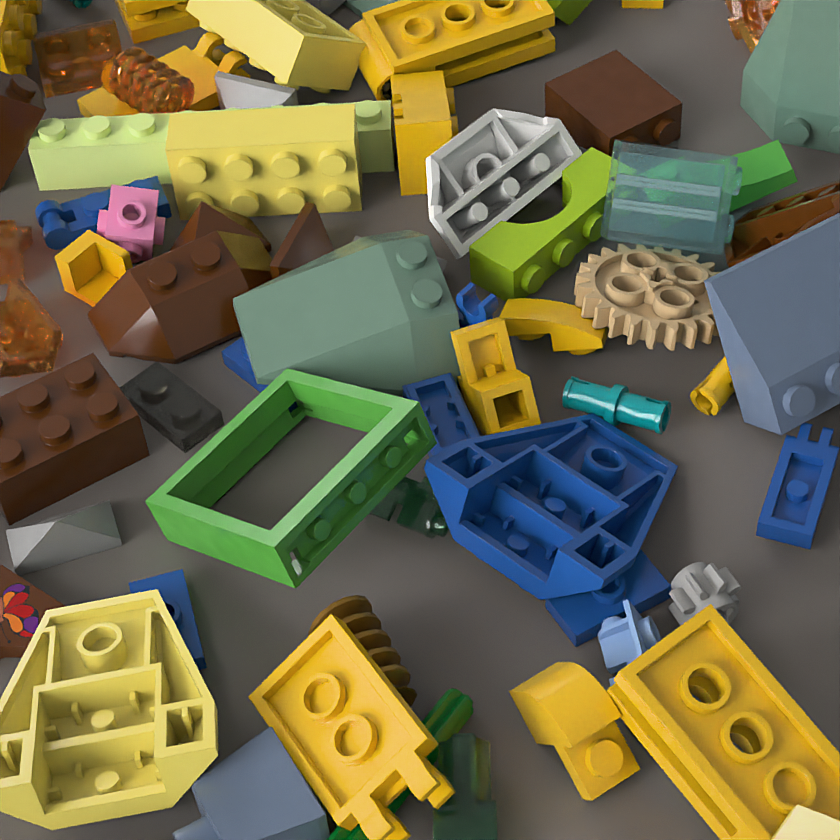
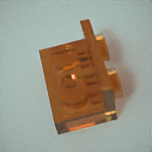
M114 19L36 33L32 36L45 98L100 88L127 74L118 29Z

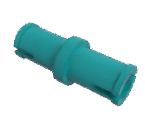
M571 376V379L567 381L562 397V405L566 409H574L589 414L594 413L597 416L604 417V421L614 426H618L622 422L652 430L658 434H663V431L666 430L671 415L672 406L669 401H661L630 393L627 386L617 383L611 388L581 380L575 376Z

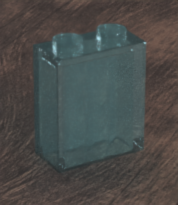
M615 139L600 235L610 241L722 255L724 243H730L734 231V216L729 215L732 195H738L742 183V167L737 166L738 157L723 153Z

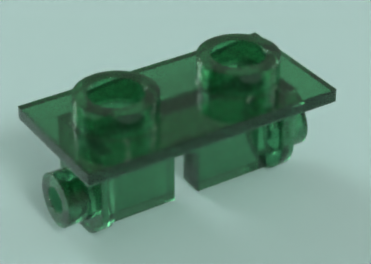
M426 476L423 477L421 482L404 477L369 513L390 521L397 504L403 505V508L396 521L398 525L429 538H434L436 535L444 537L449 531Z

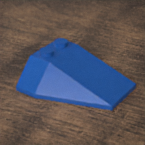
M594 413L461 440L427 459L424 466L425 473L454 541L539 600L602 589L632 567L678 468L671 461Z

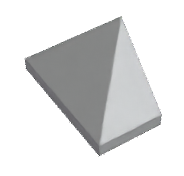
M220 71L214 76L220 110L228 108H264L275 105L298 106L297 92L294 88Z
M110 500L5 530L14 570L18 576L122 546Z

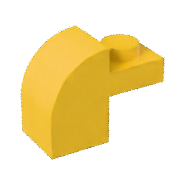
M496 317L451 331L461 375L457 376L466 406L481 433L490 435L541 424L530 376L516 369L505 320Z
M556 662L509 691L536 744L553 745L582 799L592 801L640 770L615 721L622 716L619 709L597 679L582 666L574 662Z

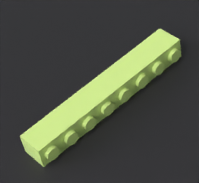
M365 100L334 104L318 103L315 105L299 106L275 105L264 108H228L210 111L186 110L175 113H138L122 116L97 115L87 118L69 119L49 118L40 120L30 138L28 147L40 191L111 187V184L122 186L135 180H143L153 176H157L161 184H172L165 151L170 114L355 104L362 173L395 171V141L391 100Z

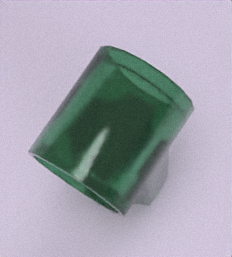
M474 733L453 734L448 740L438 743L439 756L437 758L438 771L445 776L456 792L439 809L433 807V840H498L496 800H492L490 741L482 740Z

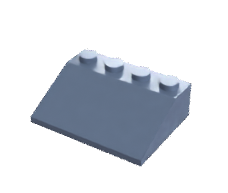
M837 213L704 280L743 420L745 423L779 435L787 433L840 404V213Z

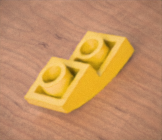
M531 298L507 299L499 315L500 318L505 320L508 336H517L521 340H534L550 333L553 352L569 351L573 355L592 353L597 349L603 348L609 333V327L594 329L592 327L594 318H582V307L559 301Z

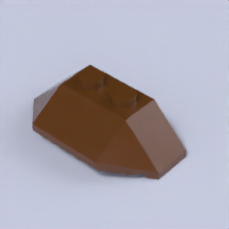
M840 180L752 208L721 231L722 239L725 242L726 262L729 268L840 213Z
M216 230L128 269L87 313L88 319L110 356L123 357L125 355L140 360L177 364L242 334L233 307V298L271 281L270 263L273 259L258 237Z

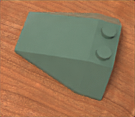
M780 0L744 67L740 106L772 141L778 139L780 143L840 154V0Z
M408 229L362 237L233 298V307L257 384L269 385L286 368L395 396H403L402 386L451 372L460 390L457 376H460L461 372L450 333L460 329L458 311L429 236Z

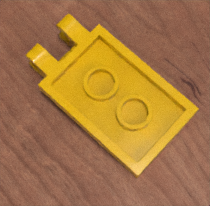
M207 32L200 38L194 50L184 45L77 99L80 113L87 118L97 115L122 116L138 113H175L186 110L209 111L219 106L215 74L220 71L251 78L242 68L237 69L248 61L239 51L234 50L225 54L219 48L215 49L223 44L224 38L219 34Z
M330 614L248 696L269 728L272 726L289 756L334 821L344 829L352 831L360 824L369 840H407L411 836L410 832L403 822L387 808L407 787H409L419 801L423 802L428 798L436 809H439L456 792L445 776L426 758L439 745L344 621L333 614Z

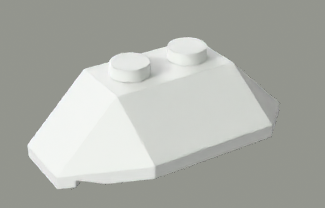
M493 108L426 158L429 220L455 258L459 259L469 252L471 244L500 221L506 222L562 176V170L580 157L582 152L558 118H541L527 113Z

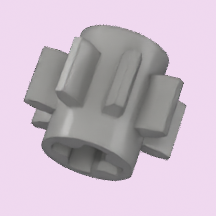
M696 562L683 568L674 577L671 583L672 590L669 592L674 602L668 609L680 625L684 624L709 604L717 610L728 624L737 616L739 610L737 605L740 601L735 593L742 587L727 567L718 570L713 563L707 565L704 562Z

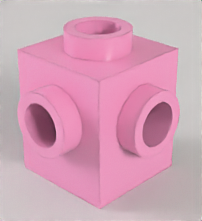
M111 184L108 210L99 209L97 234L127 250L132 263L152 259L153 245H163L166 217L157 216L159 190Z

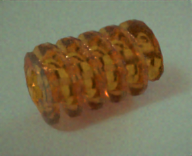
M131 47L122 53L114 54L101 68L100 79L103 88L109 94L125 102L129 107L136 109L139 113L157 114L189 110L193 102L195 91L192 81L188 77L180 75L177 70L169 68L166 63L158 61L153 55L147 54L142 48Z

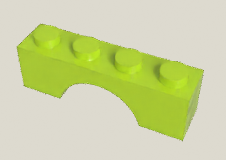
M593 147L588 149L562 170V206L564 209L560 213L547 220L529 224L500 221L469 246L471 282L505 302L507 299L526 298L529 294L536 293L542 287L544 281L561 267L569 265L577 253L591 241H597L611 224L621 216H626L632 210L637 199V193L635 192L636 169Z

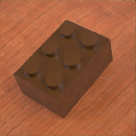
M94 353L0 397V512L9 526L150 456L139 414Z

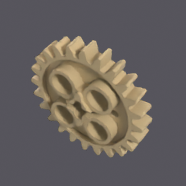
M637 242L636 249H630L620 243L618 244L617 252L604 247L601 249V256L590 254L588 256V263L581 262L579 273L576 274L573 294L576 295L575 306L582 307V318H594L592 325L594 329L609 327L608 337L614 338L621 334L628 336V345H633L638 340H644L648 349L653 350L656 343L659 342L664 343L670 351H674L675 343L681 342L687 348L694 349L696 339L705 344H710L712 335L719 336L704 280L720 272H714V262L698 263L699 254L697 253L688 257L682 256V251L679 247H676L671 252L664 251L660 243H657L654 249H647L641 242Z

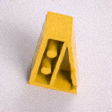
M443 70L390 75L401 196L428 194L426 158L459 134L457 115L450 116L455 114L453 87H445Z

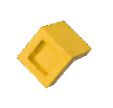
M89 229L55 256L64 290L93 307L123 274L133 267L127 250Z

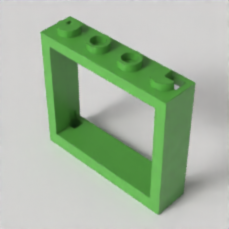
M286 368L145 502L168 541L296 589L419 463L437 442L418 401ZM296 401L298 407L290 413L288 408ZM305 416L368 433L271 530L209 509ZM291 551H293L296 557L294 561L289 554Z

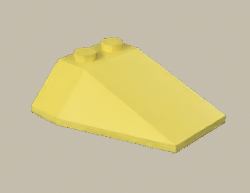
M157 589L46 610L0 699V812L50 830H57L172 808L218 756V713L215 701Z

